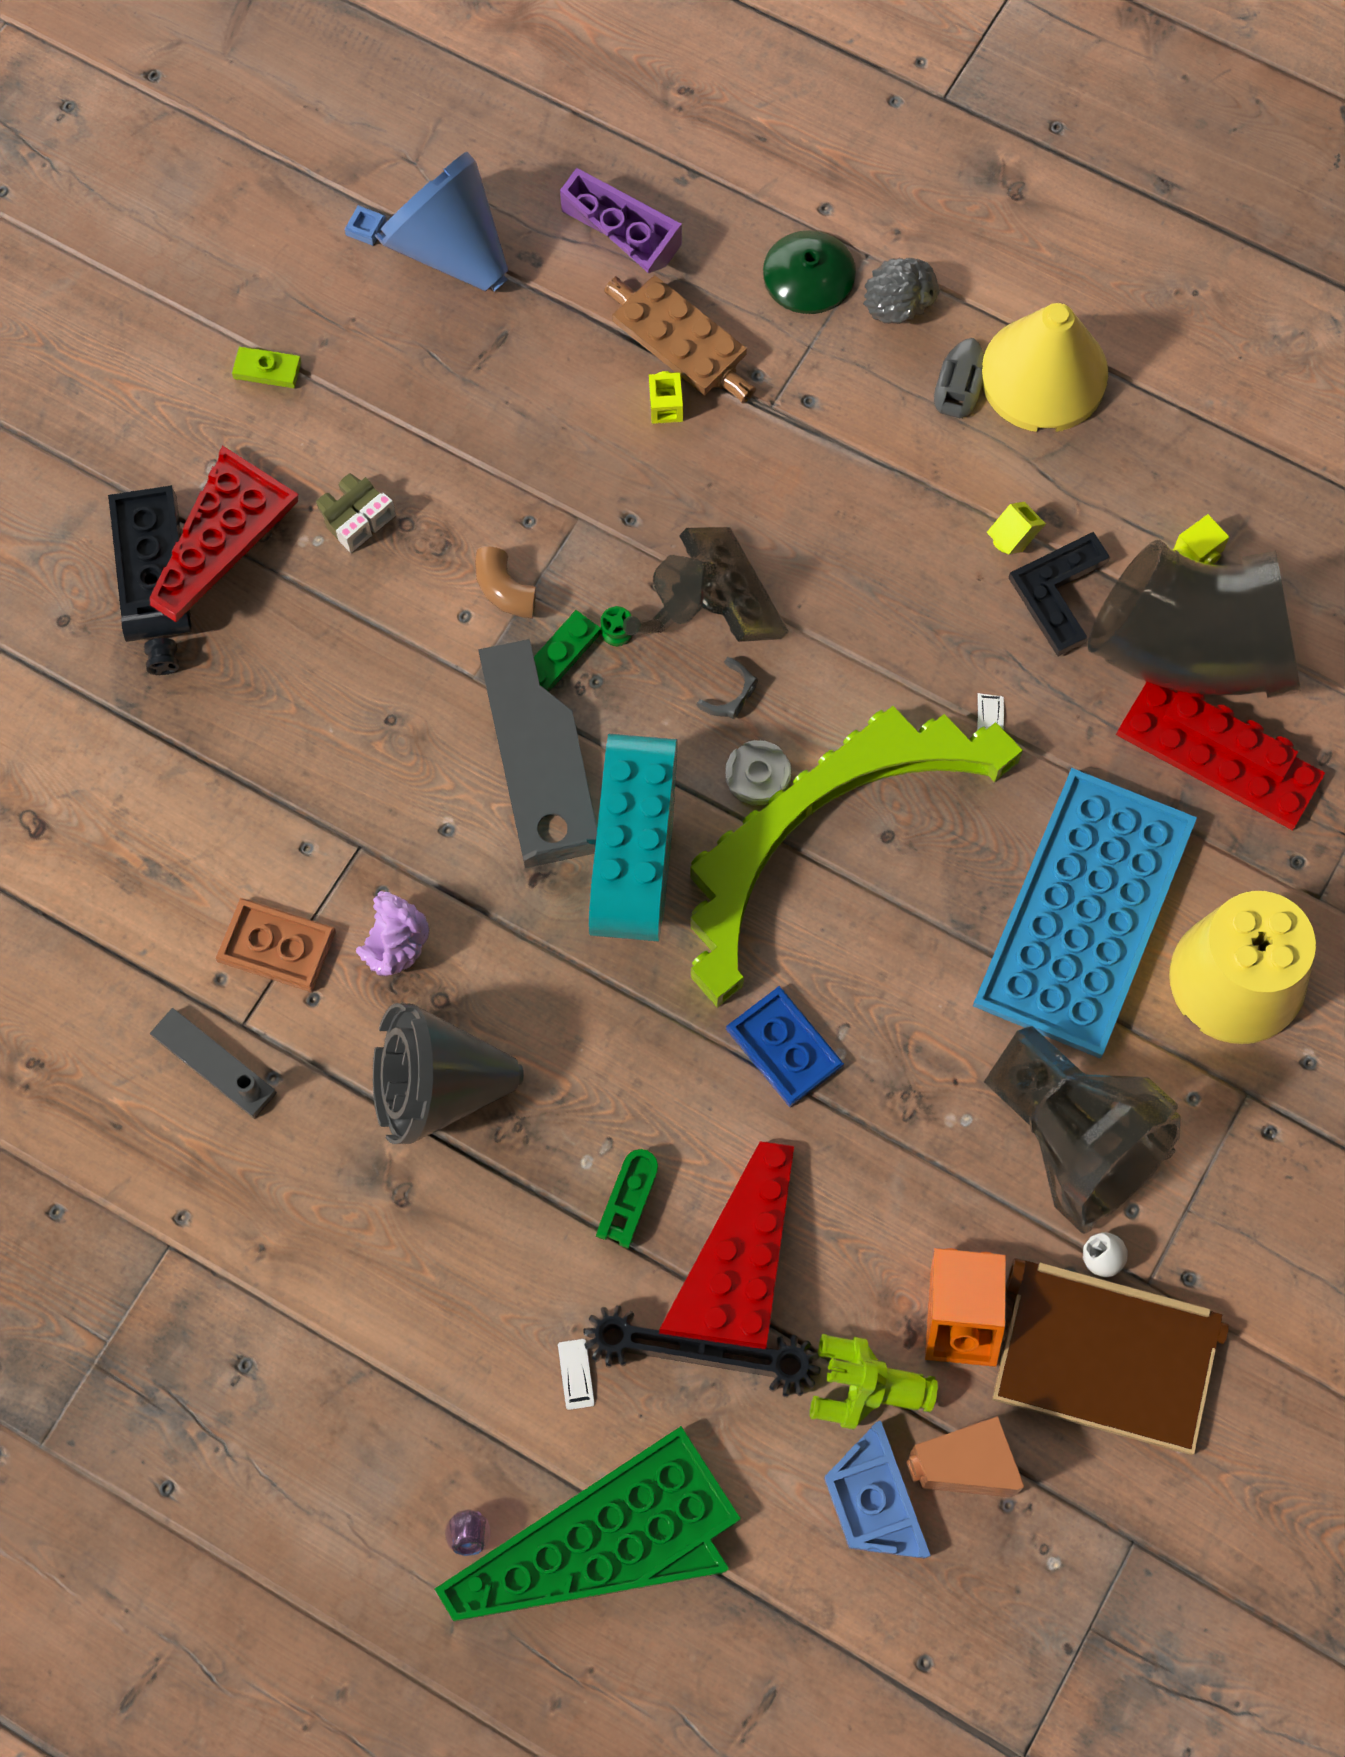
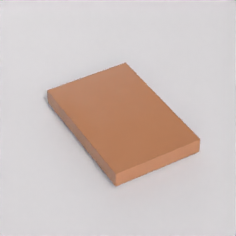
M240 898L216 960L218 963L312 993L336 930L334 927Z

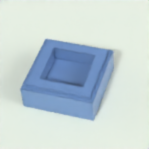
M358 205L344 229L345 234L373 246L377 240L375 235L378 232L381 233L382 226L387 222L386 216Z

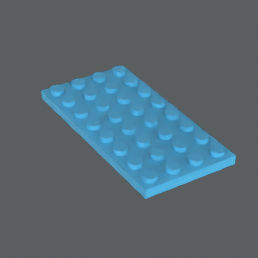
M1071 768L975 998L973 1007L1101 1059L1197 817Z

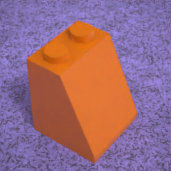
M934 1248L930 1272L925 1360L996 1367L1005 1329L1006 1255L993 1254L991 1252L958 1251L953 1248Z

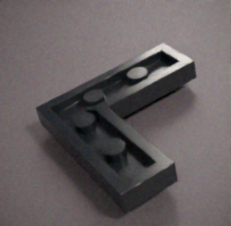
M1094 532L1009 574L1010 582L1057 656L1086 643L1088 638L1057 588L1109 562L1110 556Z

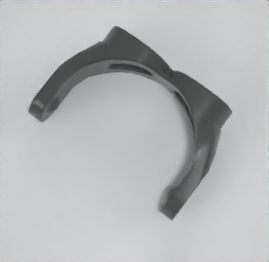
M727 657L724 663L729 668L739 672L745 681L742 693L736 699L724 705L715 706L704 700H699L696 705L699 709L710 715L735 719L742 710L745 699H748L755 690L758 678L753 676L741 663Z

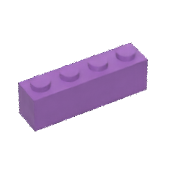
M578 168L575 169L560 190L562 212L608 236L647 273L665 268L682 245L681 223Z

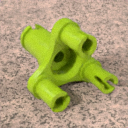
M822 1334V1337H820L818 1346L819 1357L831 1358L828 1370H834L831 1373H827V1381L850 1386L848 1397L844 1402L813 1396L810 1405V1419L840 1423L842 1428L854 1430L880 1404L912 1410L922 1408L924 1412L929 1413L933 1410L938 1390V1382L935 1380V1376H928L926 1378L923 1377V1374L887 1368L884 1361H879L868 1345L867 1339L853 1337L850 1340Z

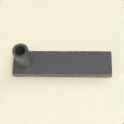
M171 1008L150 1032V1035L253 1119L260 1114L277 1094L274 1088L174 1008Z

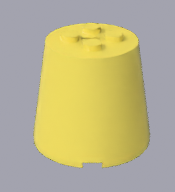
M1250 891L1229 899L1193 925L1183 935L1173 952L1169 971L1170 987L1175 1002L1184 1016L1187 1015L1193 1023L1201 1028L1200 1031L1204 1034L1228 1043H1256L1280 1033L1296 1017L1306 996L1316 951V939L1311 922L1294 902L1276 893Z

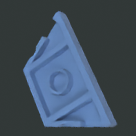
M881 1420L877 1421L824 1477L849 1549L922 1559L931 1556L883 1424Z

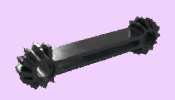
M621 1306L615 1307L614 1316H609L608 1309L602 1307V1320L594 1315L589 1317V1321L596 1328L588 1327L583 1330L585 1336L594 1338L584 1344L585 1349L593 1350L598 1348L594 1352L592 1359L598 1362L606 1355L605 1365L608 1368H611L613 1365V1357H618L619 1364L622 1367L625 1366V1353L774 1377L775 1379L771 1383L769 1390L774 1392L781 1384L784 1386L782 1395L786 1398L790 1394V1387H794L798 1396L803 1395L804 1391L801 1382L807 1387L813 1388L815 1381L809 1375H819L821 1371L820 1367L810 1365L819 1359V1354L816 1352L806 1355L811 1346L809 1341L804 1342L801 1348L796 1347L798 1342L796 1335H792L790 1346H786L782 1336L778 1337L777 1345L779 1350L759 1349L659 1334V1330L631 1326L630 1323L635 1315L630 1311L621 1318ZM616 1328L623 1332L624 1337L619 1344L610 1345L603 1339L605 1332ZM634 1338L676 1344L680 1345V1350L634 1343L632 1340ZM723 1353L771 1361V1364L763 1365L723 1358ZM785 1358L797 1360L800 1364L799 1372L794 1375L785 1374L780 1368L781 1361Z

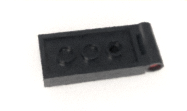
M173 486L108 495L121 624L125 641L130 642L192 632L190 609L175 622L150 606V596L164 567H167L176 542L181 537L177 496Z

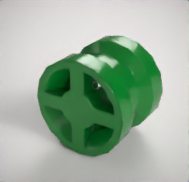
M614 606L606 609L600 619L602 638L611 646L617 647L627 644L633 636L632 615L624 607Z

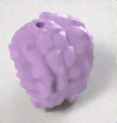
M380 891L373 899V907L377 911L374 915L376 919L374 927L369 931L370 936L366 938L365 945L362 947L358 946L356 953L361 957L362 961H366L371 971H376V974L379 976H389L400 973L403 969H407L414 964L415 960L421 955L422 945H424L429 936V927L426 917L416 909L415 905L409 904L405 899L390 892Z

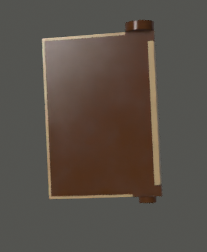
M1014 1258L1007 1279L1006 1292L1014 1294L1016 1297L992 1400L1194 1455L1217 1343L1224 1344L1228 1334L1229 1324L1221 1322L1223 1314L1210 1311L1208 1308L1047 1264H1037Z

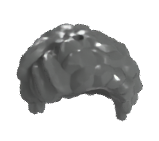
M893 258L884 261L879 268L872 271L873 277L868 279L865 284L867 293L864 295L866 300L863 304L868 308L873 319L888 324H900L907 319L912 320L916 315H923L926 307L932 305L940 293L934 270L927 262L915 258Z

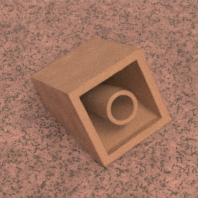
M998 1416L916 1444L909 1453V1460L906 1461L913 1482L919 1481L922 1489L1012 1497L1024 1488Z

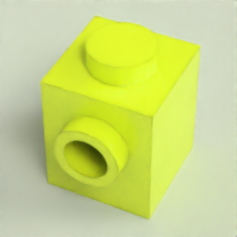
M1025 501L1010 504L987 533L993 539V544L998 550L1010 555L1023 552L1046 523Z
M1207 514L1178 536L1173 550L1180 563L1189 566L1195 573L1203 566L1209 568L1221 557L1220 553L1224 551L1229 536Z

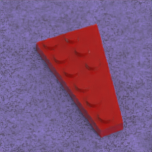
M222 445L219 451V458L208 474V481L203 491H200L183 527V533L172 550V556L167 567H164L150 596V606L177 622L298 503L299 494Z
M759 1142L659 1329V1334L766 1349L794 1146Z

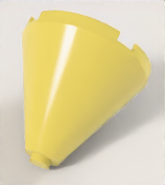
M1061 303L1048 305L1000 330L989 343L982 363V387L993 409L1011 424L1037 432L1038 428H1056V432L1063 431L1085 421L1099 406L1108 380V366L1102 348L1071 308Z

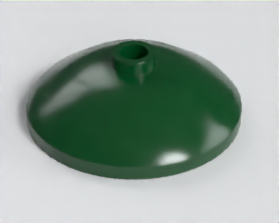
M798 231L781 238L771 247L763 265L764 284L771 297L784 308L801 314H818L837 307L848 297L855 282V262L848 248L837 238L819 231ZM806 259H813L815 261L807 262Z

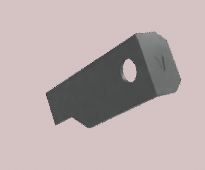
M530 639L478 649L525 868L595 854L597 826L573 711L540 686ZM557 815L566 822L567 833L561 841L549 843L539 836L538 824L544 817Z

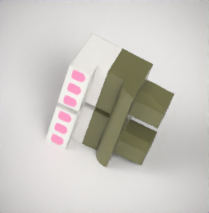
M349 473L338 484L340 490L345 495L336 500L330 493H325L316 501V504L324 517L327 529L352 553L372 536L371 530L376 533L396 514L393 501L384 493L380 494L366 477L360 480Z

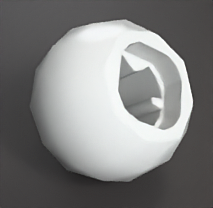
M1108 1232L1097 1233L1091 1236L1083 1247V1260L1087 1269L1101 1277L1116 1275L1127 1263L1128 1250L1123 1240Z

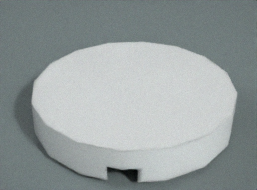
M752 740L744 743L743 746L738 749L736 748L730 754L726 763V783L730 792L740 801L750 805L768 804V800L777 791L783 790L785 792L791 781V764L788 758L777 745L767 741Z

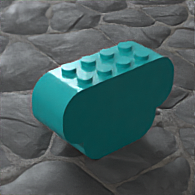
M608 734L590 893V936L656 942L660 940L665 911L673 831L678 752L677 739Z

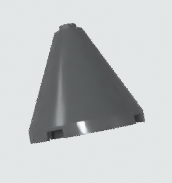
M395 1003L387 1009L381 1020L379 1031H387L384 1047H375L373 1096L379 1126L390 1128L392 1135H386V1139L392 1144H412L516 1091L518 1085H521L523 1082V1067L521 1064H518L515 1057L415 1004Z

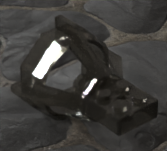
M1033 1026L1017 1030L984 1080L987 1086L1030 1125L1032 1134H1035L1040 1144L1054 1207L1083 1234L1090 1232L1099 1219L1111 1215L1153 1176L1164 1160L1171 1158L1176 1151L1173 1146L1180 1138L1181 1116L1176 1112L1178 1104L1149 1077L1085 1074ZM1113 1102L1118 1103L1115 1107L1111 1106Z

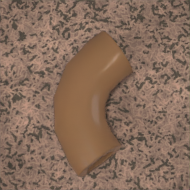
M490 546L477 549L475 557L476 580L487 600L503 612L522 618L533 619L536 586L517 583L510 577L507 571L508 554L504 550Z

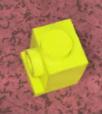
M662 371L657 374H650L649 394L652 424L683 422L680 372Z

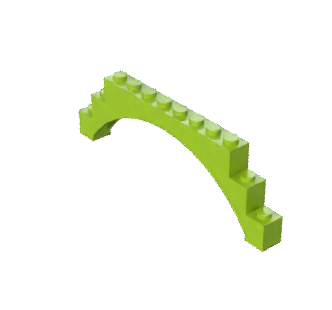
M891 706L885 712L883 710L876 712L869 719L868 726L860 732L858 730L851 732L844 739L843 746L835 752L833 750L826 752L819 759V765L810 772L807 769L802 771L794 779V785L785 792L783 790L777 791L768 800L769 805L760 812L758 810L752 811L745 817L740 828L735 832L732 830L727 831L717 841L718 845L710 852L702 851L692 860L690 878L710 899V902L705 900L693 909L691 913L693 915L691 916V929L711 952L704 951L692 962L693 967L691 968V979L717 1008L743 987L744 977L738 971V943L747 902L758 877L770 857L785 838L812 813L833 799L857 787L883 778L907 773L927 771L966 772L989 776L996 782L1019 763L1023 750L996 722L988 729L985 726L981 727L969 740L945 714L937 720L931 718L923 724L918 732L894 706Z

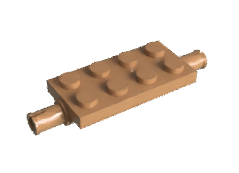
M656 275L651 277L635 292L616 276L612 278L615 284L610 281L607 283L604 292L622 305L612 314V322L676 373L680 372V376L704 396L713 387L725 388L738 398L742 404L748 401L745 398L746 396L750 399L754 395L756 388L736 373V366L747 355V348Z

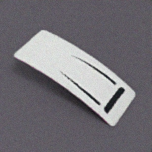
M978 693L977 730L983 726L988 729L995 722L1004 730V697Z
M585 1339L558 1343L565 1403L568 1410L594 1406L588 1352L584 1346L586 1343Z

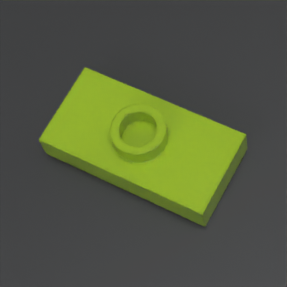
M239 346L232 376L236 380L295 389L301 358L298 355Z

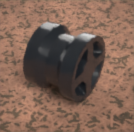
M156 638L144 644V652L148 656L146 662L148 673L153 675H169L178 671L179 661L175 658V653L177 652L176 641L169 638Z

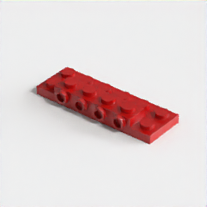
M1148 678L1116 735L1293 831L1325 772L1297 758L1298 751L1293 749V743L1287 738L1277 736L1274 739L1263 733L1264 728L1259 723L1251 720L1244 723L1234 717L1235 714L1229 707L1225 705L1214 707L1205 702L1204 695L1199 691L1188 689L1186 692L1180 688L1178 693Z

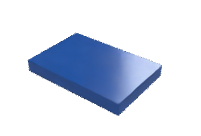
M780 986L726 1026L727 1032L790 1108L844 1066L842 1060Z

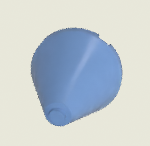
M465 152L444 168V172L433 181L430 180L382 226L381 230L383 232H378L375 237L383 246L483 291L491 288L495 292L508 280L504 275L508 271V267L477 162L469 152Z

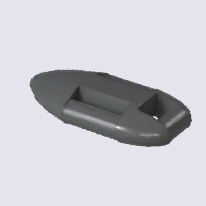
M974 338L965 339L958 343L943 361L934 391V404L940 414L959 419L972 412L978 401L983 384L982 363L984 352L979 342ZM948 397L963 401V406L946 402L945 399Z

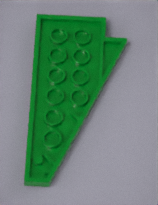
M680 1426L434 1590L452 1620L456 1622L723 1574L729 1571V1568L711 1540L735 1525L741 1518L684 1429Z

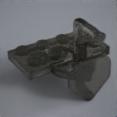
M730 527L686 528L679 537L691 558L669 555L656 568L653 575L654 588L664 607L653 619H638L635 616H629L623 623L624 632L628 635L661 633L673 622L678 624L688 623L704 608L711 613L723 615L730 627L731 633L738 642L782 639L789 632Z

